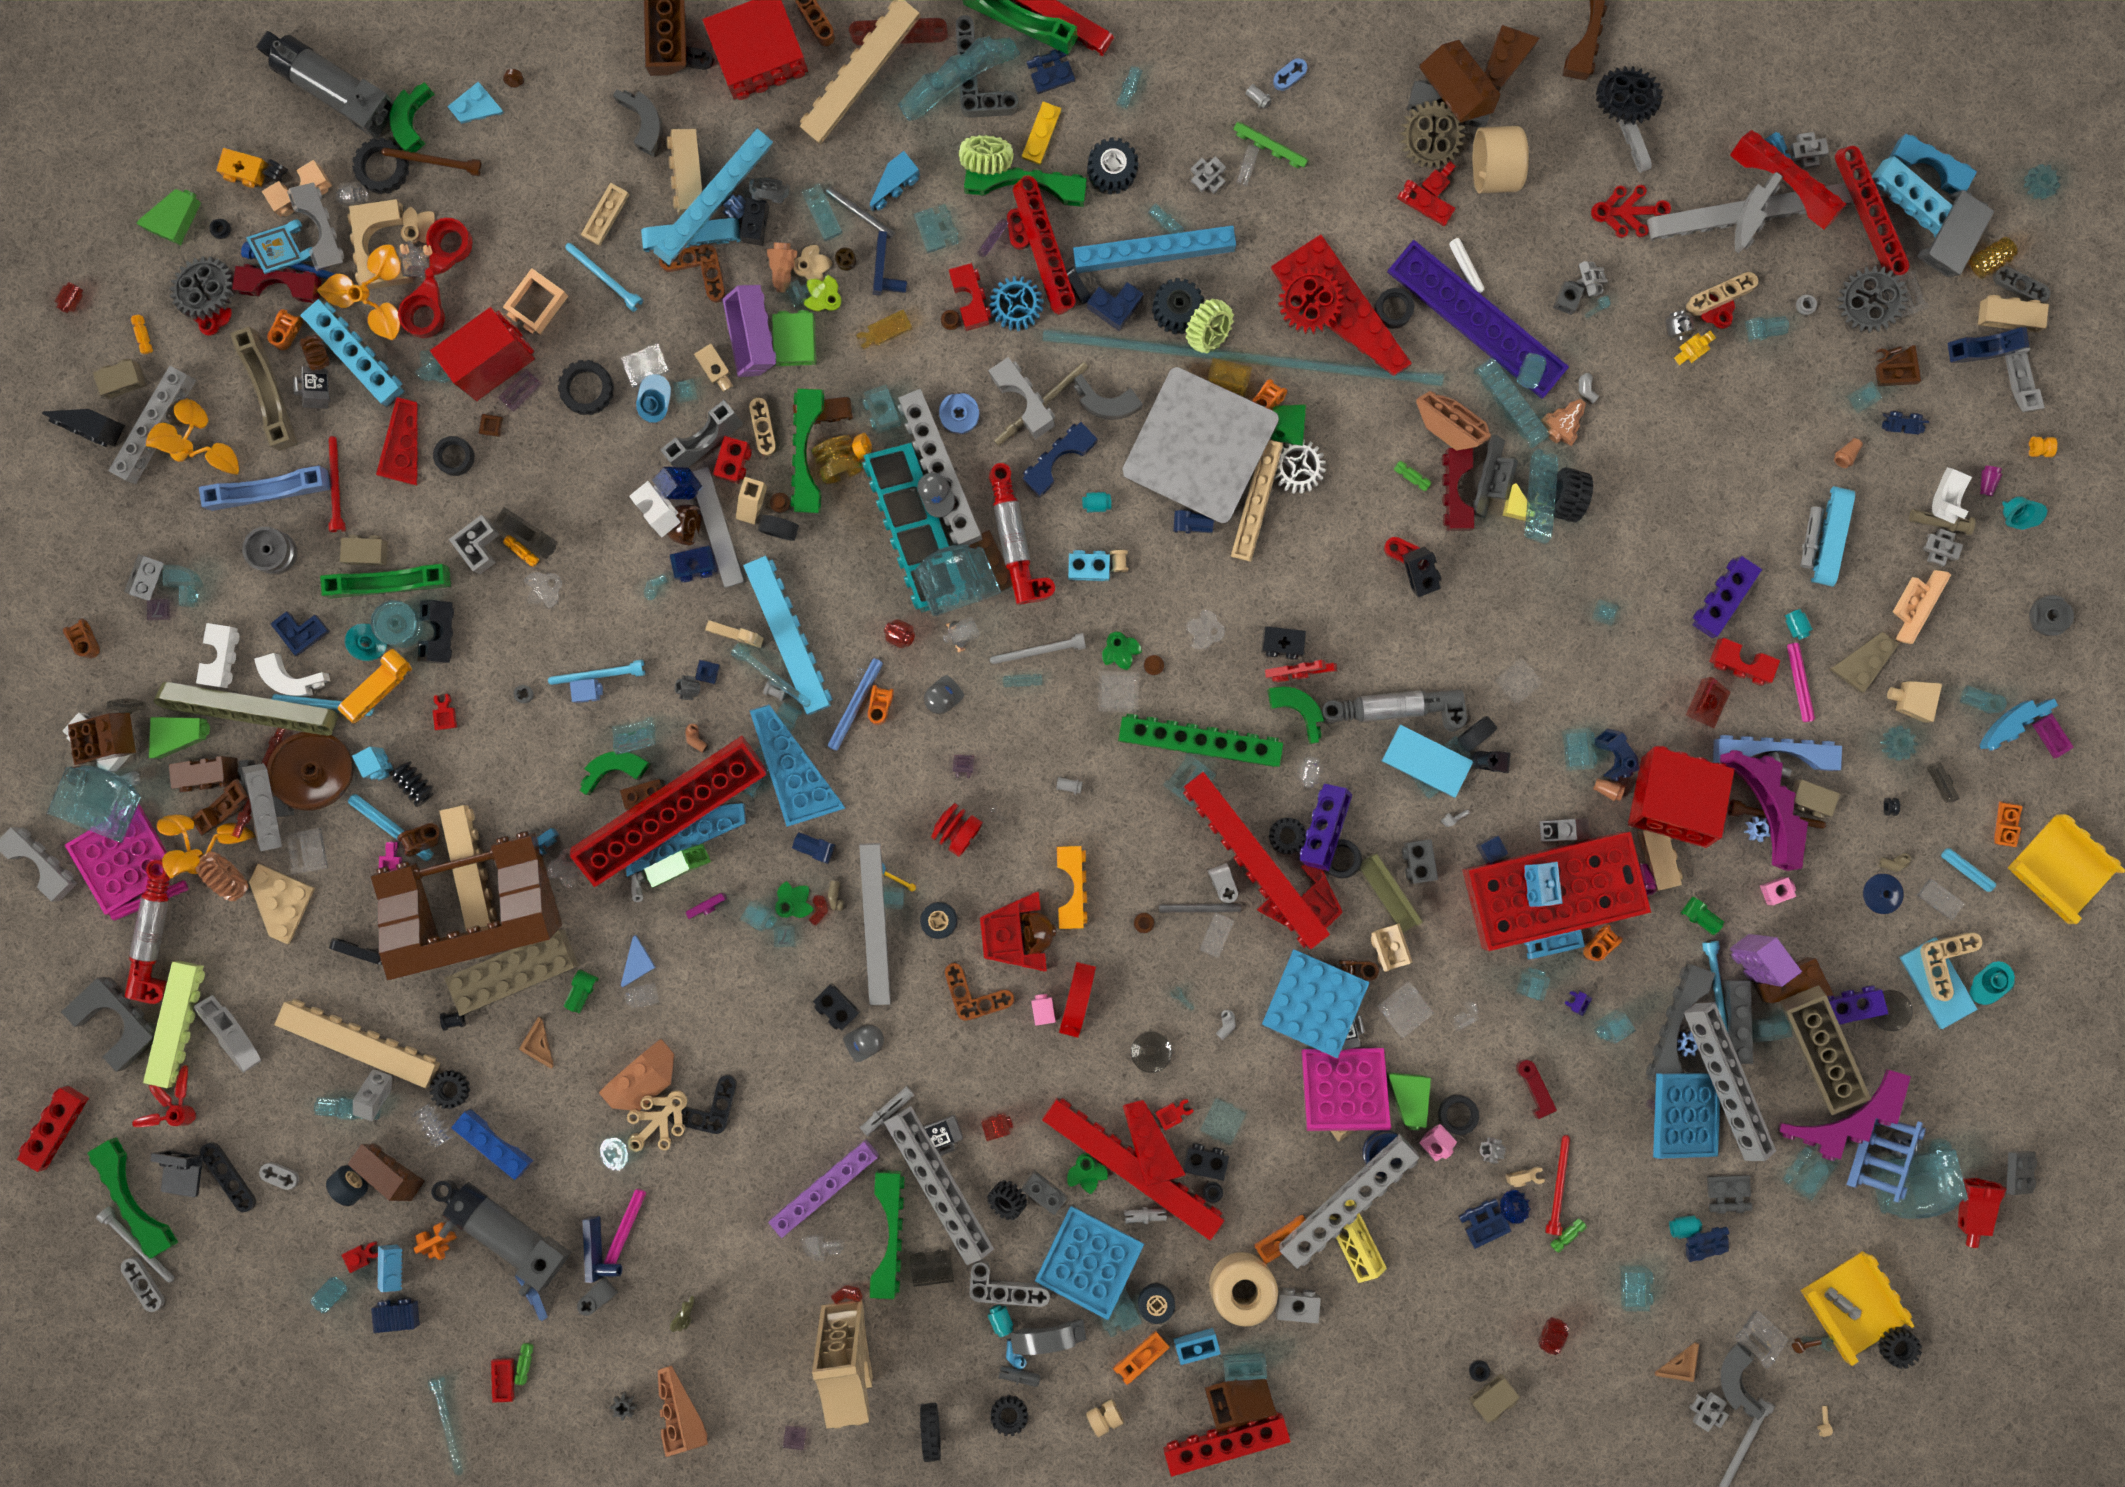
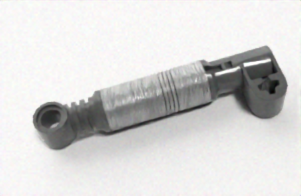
M1462 689L1429 693L1419 690L1357 697L1356 700H1348L1347 702L1330 700L1321 709L1324 722L1327 724L1343 721V719L1348 721V718L1349 720L1354 718L1359 722L1419 717L1425 716L1430 712L1440 711L1442 712L1443 725L1450 732L1460 730L1467 722ZM1327 708H1333L1336 711V716H1329ZM1450 710H1460L1455 715L1454 712L1448 713ZM1454 716L1459 722L1455 723V721H1451V718Z

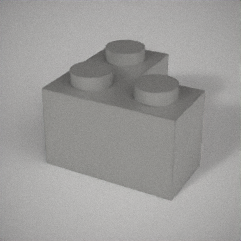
M480 515L449 539L473 572L482 574L496 563L484 546L498 537L500 533L485 516Z

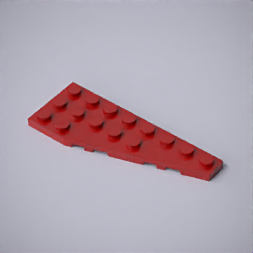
M1321 234L1271 266V270L1281 285L1288 287L1286 279L1293 281V273L1297 277L1300 276V269L1305 274L1308 267H1310L1311 273H1314L1317 267L1319 274L1324 270L1327 271L1326 277L1333 274L1332 282L1339 280L1337 287L1343 288L1340 294L1344 295L1345 299L1339 301L1344 304V308H1338L1342 315H1335L1337 322L1330 321V329L1348 343L1350 342L1356 346L1360 352L1372 358L1376 364L1392 376H1396L1411 366V361ZM1308 283L1305 289L1307 291H1311L1316 287V285L1314 283ZM1325 295L1321 298L1320 301L1322 303H1328L1331 300V297ZM1301 299L1293 300L1297 305L1302 304ZM1308 299V304H1309L1310 302H1312V303L1314 304V303H1315V299H1312V300H1311V299ZM1316 311L1309 312L1312 316L1317 317L1318 315Z

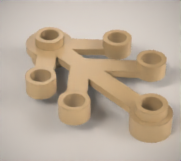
M672 1091L668 1097L646 1095L642 1098L640 1104L643 1109L648 1110L653 1105L665 1106L662 1111L631 1110L628 1113L627 1121L631 1124H635L639 1120H652L640 1133H634L630 1136L627 1143L630 1150L635 1152L642 1150L645 1140L658 1126H660L658 1147L661 1150H668L671 1145L668 1116L672 1112L675 1123L672 1127V1134L681 1136L684 1133L685 1125L682 1120V1109L687 1105V1097L681 1091ZM678 1099L680 1104H675L673 1100ZM644 1100H649L651 1104L646 1105ZM635 1114L637 1119H632L630 1115ZM675 1127H680L682 1131H676ZM666 1141L668 1145L664 1146L661 1142ZM632 1142H637L639 1146H634Z

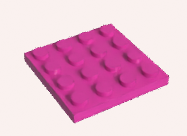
M139 803L132 804L65 844L66 849L105 915H109L111 911L141 896L145 889H147L146 885L149 878L146 873V867L148 863L163 858L167 853ZM159 865V870L163 873V868Z
M1384 1048L1347 1049L1341 1051L1338 1058L1318 1049H1302L1307 1131L1391 1129Z

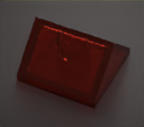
M1703 678L1685 716L1714 729L1731 692L1715 678Z

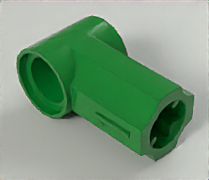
M1693 896L1680 912L1681 915L1684 914L1690 918V922L1698 924L1713 936L1721 930L1724 924L1722 919L1707 909L1706 904Z
M579 969L572 980L571 991L563 1006L572 1012L581 1013L589 994L594 990L595 981L598 982L599 978Z

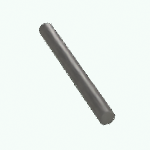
M829 187L826 190V194L875 229L886 231L889 239L894 236V231L835 189Z
M1159 904V913L1241 912V904Z

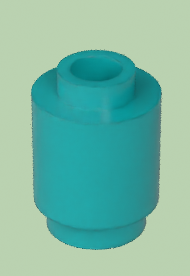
M1087 492L1086 497H1082L1083 509H1087V513L1111 510V494H1106V492Z
M1801 609L1785 615L1787 619L1785 622L1793 638L1798 637L1801 640L1811 635L1809 631L1813 629L1805 612L1802 613Z
M1695 1215L1674 1218L1673 1221H1669V1228L1673 1238L1682 1239L1702 1231V1224L1700 1219H1697Z
M997 1304L989 1309L990 1312L987 1316L995 1334H998L999 1337H1004L1014 1331L1012 1327L1014 1324L1006 1306L1001 1307L1000 1304Z

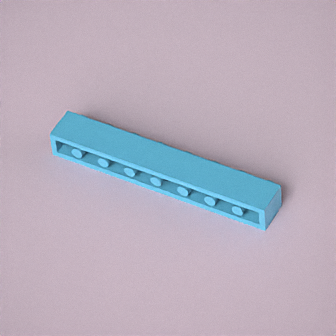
M757 128L656 244L653 252L670 265L767 153L773 141Z
M767 556L743 565L806 714L811 715L830 707L831 694L828 689L824 690L823 675L820 670L816 671L814 664L817 663L812 652L808 653L806 645L809 644L804 633L800 634L798 629L801 626L797 615L793 616L790 608L793 605L788 596L785 597L782 592L785 586L781 578L777 579L774 571H777L773 559L769 560Z

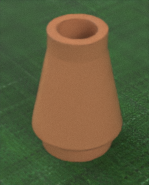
M1853 438L1847 445L1835 453V463L1842 468L1852 466L1863 443L1859 439Z
M1597 778L1593 790L1600 792L1613 801H1620L1626 786L1622 785L1621 782Z

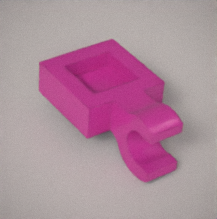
M386 842L385 856H379V868L388 866L389 869L396 868V864L402 862V857L396 856L398 842Z

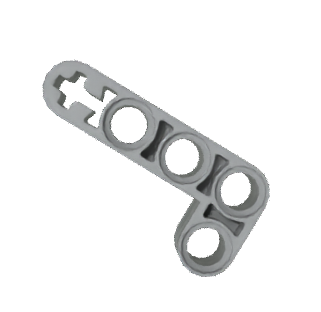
M981 1259L972 1265L969 1293L971 1299L976 1302L1043 1307L1050 1300V1290L1040 1284L989 1280L990 1265L986 1260ZM978 1265H982L986 1268V1272L978 1274L975 1268ZM976 1286H981L985 1292L982 1295H977L973 1289ZM996 1288H1003L1005 1294L999 1297L995 1295L994 1290ZM1022 1289L1026 1295L1023 1298H1018L1014 1294L1015 1291ZM1029 1290H1032V1299H1029ZM1039 1291L1043 1292L1042 1300L1038 1299Z

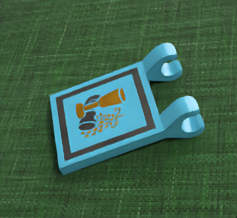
M295 219L286 225L246 237L264 274L312 260L309 251L313 247L299 252L291 236L292 233L301 231L300 227H302L300 220Z

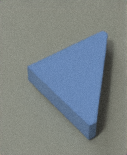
M637 935L632 938L621 982L622 987L656 968Z
M515 1275L519 1284L523 1286L525 1281ZM532 1287L526 1294V1297L530 1304L534 1306L539 1320L543 1321L548 1316L538 1292Z

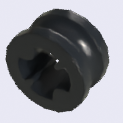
M1885 798L1884 815L1890 816L1892 814L1897 816L1900 812L1899 799L1893 798L1891 800V798Z

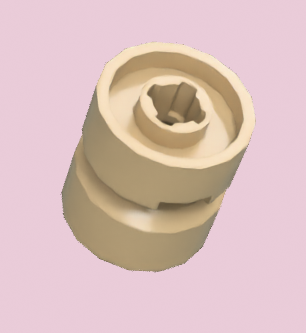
M1113 1399L1103 1403L1100 1409L1095 1407L1086 1412L1090 1425L1098 1438L1108 1433L1109 1428L1115 1429L1124 1424L1122 1415L1118 1411Z

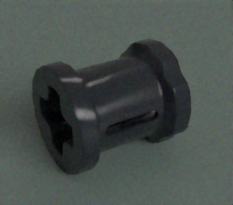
M458 1011L449 1014L441 1013L440 1024L442 1030L447 1031L448 1028L466 1026L465 1016H459Z

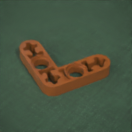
M704 244L683 249L679 254L681 265H678L676 261L672 262L671 266L668 267L659 258V264L666 272L701 266L708 298L712 302L718 303L725 297L718 253L712 245ZM707 249L713 252L709 259L706 256H700L701 261H698V256L695 253L698 251L702 255L706 253ZM688 253L694 255V260L691 263L683 261V257ZM710 269H716L718 272L717 276L713 279L707 277V272ZM708 283H716V288L718 291H721V293H718L717 298L711 295L714 289L713 285H708Z
M951 963L945 968V977L957 1015L961 1020L967 1021L1009 1008L1013 1004L1014 995L1007 989L972 999L962 966L958 963ZM952 966L960 970L957 973L958 980L963 979V982H958L953 986L951 981H955L954 977L948 974ZM963 986L966 989L965 996L957 997L954 993L955 988ZM1003 993L1011 997L1008 1000V1004L1005 1005L1004 1002L997 1003L999 1007L995 1008L992 996H996V1000L1002 998ZM983 999H988L992 1004L988 1011L980 1008V1002ZM976 1002L977 1010L980 1014H975L974 1010L969 1013V1017H966L965 1014L961 1015L960 1011L963 1010V1006L966 1005L967 1008L974 1007L972 1003Z

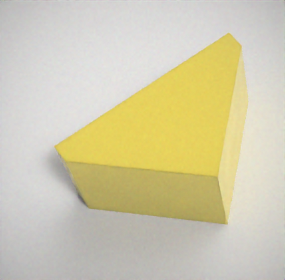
M1515 483L1511 487L1509 499L1505 502L1502 516L1531 522L1537 518V515L1517 483Z

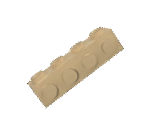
M671 129L670 136L667 137V148L671 149L672 156H669V167L674 172V176H671V187L676 192V196H673L674 209L677 208L678 215H682L702 192L696 129Z

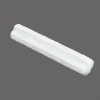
M1459 238L1452 240L1449 245L1469 285L1477 292H1483L1484 286Z

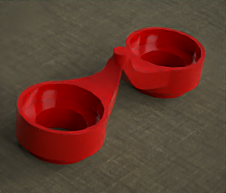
M441 218L429 227L426 234L427 246H431L433 253L429 255L430 266L425 270L426 278L399 306L398 318L400 324L406 331L418 338H430L436 335L442 329L445 322L440 291L434 275L445 273L455 263L464 260L472 250L473 240L471 233L460 221L454 218ZM451 232L460 234L462 238L460 248L452 253L444 252L441 247L443 237ZM421 307H430L434 313L432 323L424 328L417 327L413 321L416 310Z

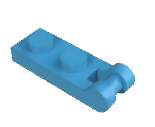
M1581 929L1524 943V945H1527L1528 953L1526 954L1528 959L1585 947ZM1540 942L1542 950L1536 951L1535 943Z

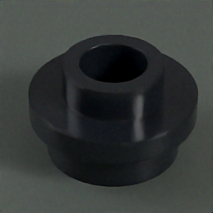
M215 219L210 224V232L217 239H225L231 232V226L224 219ZM223 226V230L218 232V228Z
M1209 1182L1203 1188V1196L1206 1201L1216 1203L1223 1197V1189L1217 1182ZM1212 1188L1217 1190L1214 1196L1209 1194V1190Z
M1476 1360L1471 1363L1469 1374L1475 1381L1482 1382L1489 1377L1490 1368L1486 1362ZM1478 1367L1483 1368L1481 1374L1476 1373Z

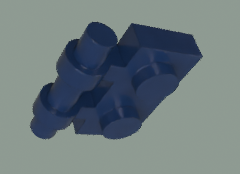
M1054 49L1049 54L1037 55L1032 60L1026 61L1028 69L1037 68L1038 72L1031 74L1037 94L1075 82L1069 61L1061 63L1059 60L1066 57L1065 53ZM1053 61L1055 66L1043 68V64Z
M1496 1199L1481 1202L1482 1205L1474 1209L1469 1208L1465 1210V1213L1458 1216L1461 1223L1468 1220L1471 1223V1226L1465 1228V1231L1474 1249L1511 1232L1503 1212L1500 1211L1494 1214L1492 1210L1499 1206ZM1486 1212L1488 1218L1478 1222L1476 1217Z
M1715 1227L1709 1232L1702 1234L1701 1232L1694 1233L1693 1236L1686 1238V1256L1688 1261H1701L1707 1257L1722 1255L1728 1252V1228Z

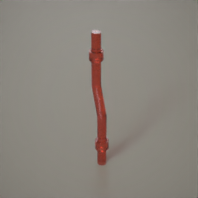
M277 728L274 736H271L268 742L269 747L261 764L264 763L266 768L271 754L282 742L281 739L286 729ZM249 798L243 811L239 812L236 820L238 822L231 835L233 837L240 838L245 825L250 822L252 808Z

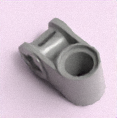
M1225 863L1208 870L1220 900L1224 903L1234 902L1238 897V891L1228 864ZM1226 888L1234 893L1231 895V900L1223 896Z

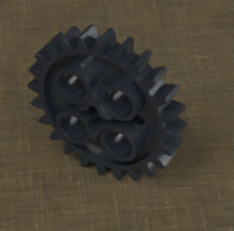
M1624 66L1623 71L1617 67L1615 72L1610 70L1608 75H1603L1602 80L1599 81L1596 101L1599 102L1598 108H1604L1603 114L1610 113L1609 119L1616 117L1617 123L1622 119L1625 125L1628 121L1635 125L1636 120L1642 124L1644 118L1649 121L1651 115H1656L1663 96H1661L1663 89H1659L1660 83H1654L1656 77L1649 78L1650 72L1642 74V68L1637 72L1634 66H1632L1631 70Z

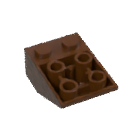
M108 713L68 725L74 765L136 753L130 713Z
M1265 1373L1205 1387L1217 1433L1277 1415Z

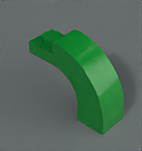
M425 82L417 85L410 95L403 89L396 97L390 112L392 133L399 145L408 152L416 153L425 145V142L417 135L413 127V118L416 111L435 95Z
M1282 686L1267 689L1270 709L1286 707L1298 711L1305 720L1309 744L1319 743V738L1322 737L1320 726H1316V723L1323 722L1324 719L1317 703L1308 694L1296 688Z
M613 751L604 753L593 759L584 768L591 774L589 776L586 775L581 781L580 785L582 787L579 791L590 796L603 776L614 770L624 771L634 779L640 780L651 763L629 752Z

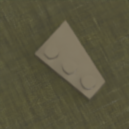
M1880 632L1829 670L1861 693H1864L1899 643L1884 632Z

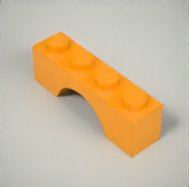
M1081 846L1057 847V867L1065 870L1074 882L1072 898L1067 904L1058 908L1059 929L1084 928L1083 924H1087V911L1083 912V903H1087V891H1083L1082 883H1086V871H1082V862H1086V850H1081Z

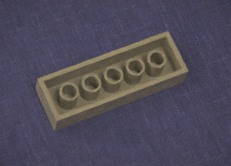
M560 929L550 940L514 948L444 979L459 1016H462L579 967V964L565 930Z
M1818 985L1779 1001L1822 1100L1831 1115L1872 1100L1829 1000L1821 987Z

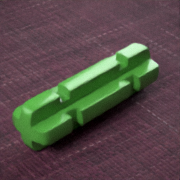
M1399 461L1394 470L1399 474L1402 473L1404 478L1415 485L1418 484L1420 489L1426 491L1431 485V481L1427 478H1422L1423 475L1410 466L1409 468L1406 467L1407 464Z
M1577 1219L1573 1226H1569L1562 1232V1236H1558V1240L1555 1239L1551 1242L1550 1245L1556 1252L1562 1251L1564 1245H1568L1579 1235V1232H1583L1587 1226L1581 1219Z
M524 1343L521 1346L520 1353L522 1354L519 1356L516 1370L517 1375H515L514 1383L517 1385H524L527 1382L528 1375L526 1374L529 1372L532 1357L530 1355L533 1353L534 1348L530 1343Z

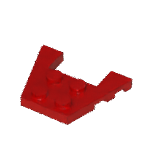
M1317 660L1311 663L1266 669L1265 675L1266 678L1272 679V682L1289 681V677L1297 680L1309 678V675L1337 672V663L1325 664V660Z
M1303 864L1300 868L1315 883L1301 897L1323 926L1327 928L1343 911L1323 870ZM1269 898L1256 909L1258 912L1286 926L1284 924L1286 919L1282 914L1278 916L1271 907L1273 902Z
M1039 892L1032 893L980 917L985 959L1043 972L1047 971L1045 953L1024 955L1020 912L1041 910Z

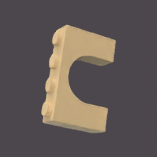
M397 199L349 206L348 222L352 226L350 239L355 248L353 260L357 265L358 272H356L355 276L359 285L376 275L367 268V261L370 256L368 243L371 236L381 228L404 225L402 220L404 213L403 205ZM405 258L400 259L401 270L395 279L386 281L379 277L367 285V288L375 289L413 283L411 263Z

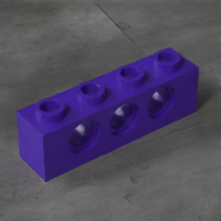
M1743 556L1736 559L1733 558L1726 566V569H1728L1725 576L1721 575L1715 583L1717 588L1713 593L1710 592L1704 599L1705 606L1703 609L1699 608L1693 616L1695 621L1692 625L1711 638L1718 637L1762 571L1761 568ZM1733 575L1738 576V585L1733 582ZM1723 591L1728 594L1727 601L1722 599L1721 594ZM1711 608L1717 611L1716 618L1711 616Z
M1324 784L1323 788L1319 791L1318 804L1312 813V823L1306 832V842L1300 851V861L1306 866L1329 871L1352 798V793L1347 788ZM1334 804L1333 808L1327 811L1328 807ZM1328 823L1326 829L1321 830L1322 826ZM1322 842L1321 847L1318 848V849H1315L1316 845H1317L1318 843Z
M1874 985L1862 987V991L1859 992L1847 990L1841 992V996H1827L1839 1025L1888 1014L1882 989L1875 988ZM1860 998H1864L1866 1001L1863 1008L1857 1007V1001ZM1843 1002L1845 1009L1843 1012L1838 1013L1836 1006Z

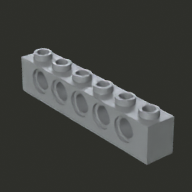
M172 366L168 367L108 471L128 482L137 483L157 449L146 446L150 430L158 423H172L175 418V404L182 399H186L196 379Z

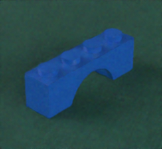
M471 1109L465 1111L451 1127L514 1180L521 1177L534 1161L518 1147L512 1146L499 1138L489 1128L487 1122Z

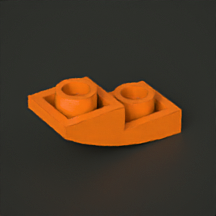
M1999 801L1994 837L1995 844L2017 847L2021 831L2018 823L2023 806Z

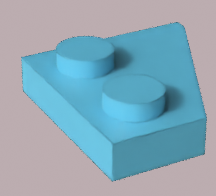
M479 82L447 106L461 124L504 113Z

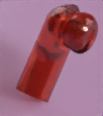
M816 895L812 899L815 913L809 918V921L815 926L828 913L827 900L824 896Z
M850 1285L843 1286L831 1295L835 1304H838L845 1298L859 1302L863 1297L859 1288Z

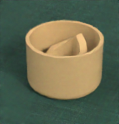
M1520 126L1478 128L1473 143L1472 161L1474 185L1479 194L1517 192L1523 188L1528 173L1529 149L1526 133Z
M1245 1252L1233 1253L1221 1259L1211 1273L1209 1287L1213 1302L1220 1315L1228 1322L1238 1326H1254L1266 1320L1274 1311L1278 1300V1286L1271 1270L1259 1257ZM1241 1280H1250L1256 1285V1292L1251 1298H1236L1232 1294L1234 1285Z

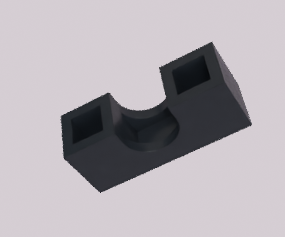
M437 600L420 601L419 621L431 624L434 635L430 641H418L417 662L450 663L452 656L450 647L453 636L451 627L454 616L453 602Z

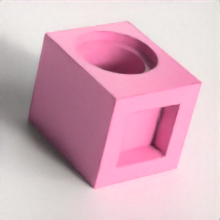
M1781 877L1760 885L1767 905H1775L1796 897L1794 892L1796 887L1789 877ZM1779 885L1783 889L1780 896L1776 893V888Z
M1047 994L1035 995V999L1031 1001L1035 1026L1055 1023L1052 997H1047Z
M1441 1123L1430 1129L1420 1141L1421 1146L1435 1161L1450 1157L1457 1143Z

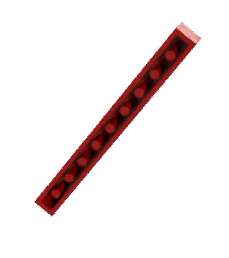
M1201 772L1183 786L1185 790L1183 792L1184 796L1189 802L1192 800L1198 806L1195 810L1202 818L1206 817L1209 820L1210 824L1208 826L1215 835L1217 833L1220 834L1223 838L1220 841L1227 851L1231 849L1234 852V860L1240 867L1244 865L1248 870L1246 873L1247 877L1252 883H1258L1261 887L1259 889L1261 895L1273 902L1272 909L1278 916L1280 914L1283 915L1286 919L1284 924L1291 932L1294 930L1299 937L1296 939L1303 948L1307 946L1308 949H1312L1328 937L1330 933L1206 774Z
M1056 1098L1042 1117V1121L1211 1241L1225 1221L1221 1216L1223 1212L1215 1206L1210 1208L1205 1205L1206 1200L1198 1194H1195V1196L1191 1195L1188 1192L1189 1188L1181 1182L1176 1184L1169 1180L1145 1186L1134 1148L1128 1146V1148L1120 1144L1122 1140L1114 1134L1109 1136L1104 1132L1105 1128L1097 1122L1094 1124L1087 1120L1088 1116L1081 1110L1076 1112L1071 1109L1072 1104L1064 1098H1061V1100Z

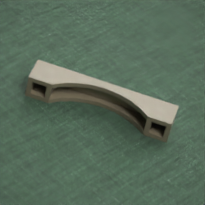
M248 326L230 333L236 352L242 360L256 391L263 416V428L270 447L281 451L297 445L298 442L259 332Z

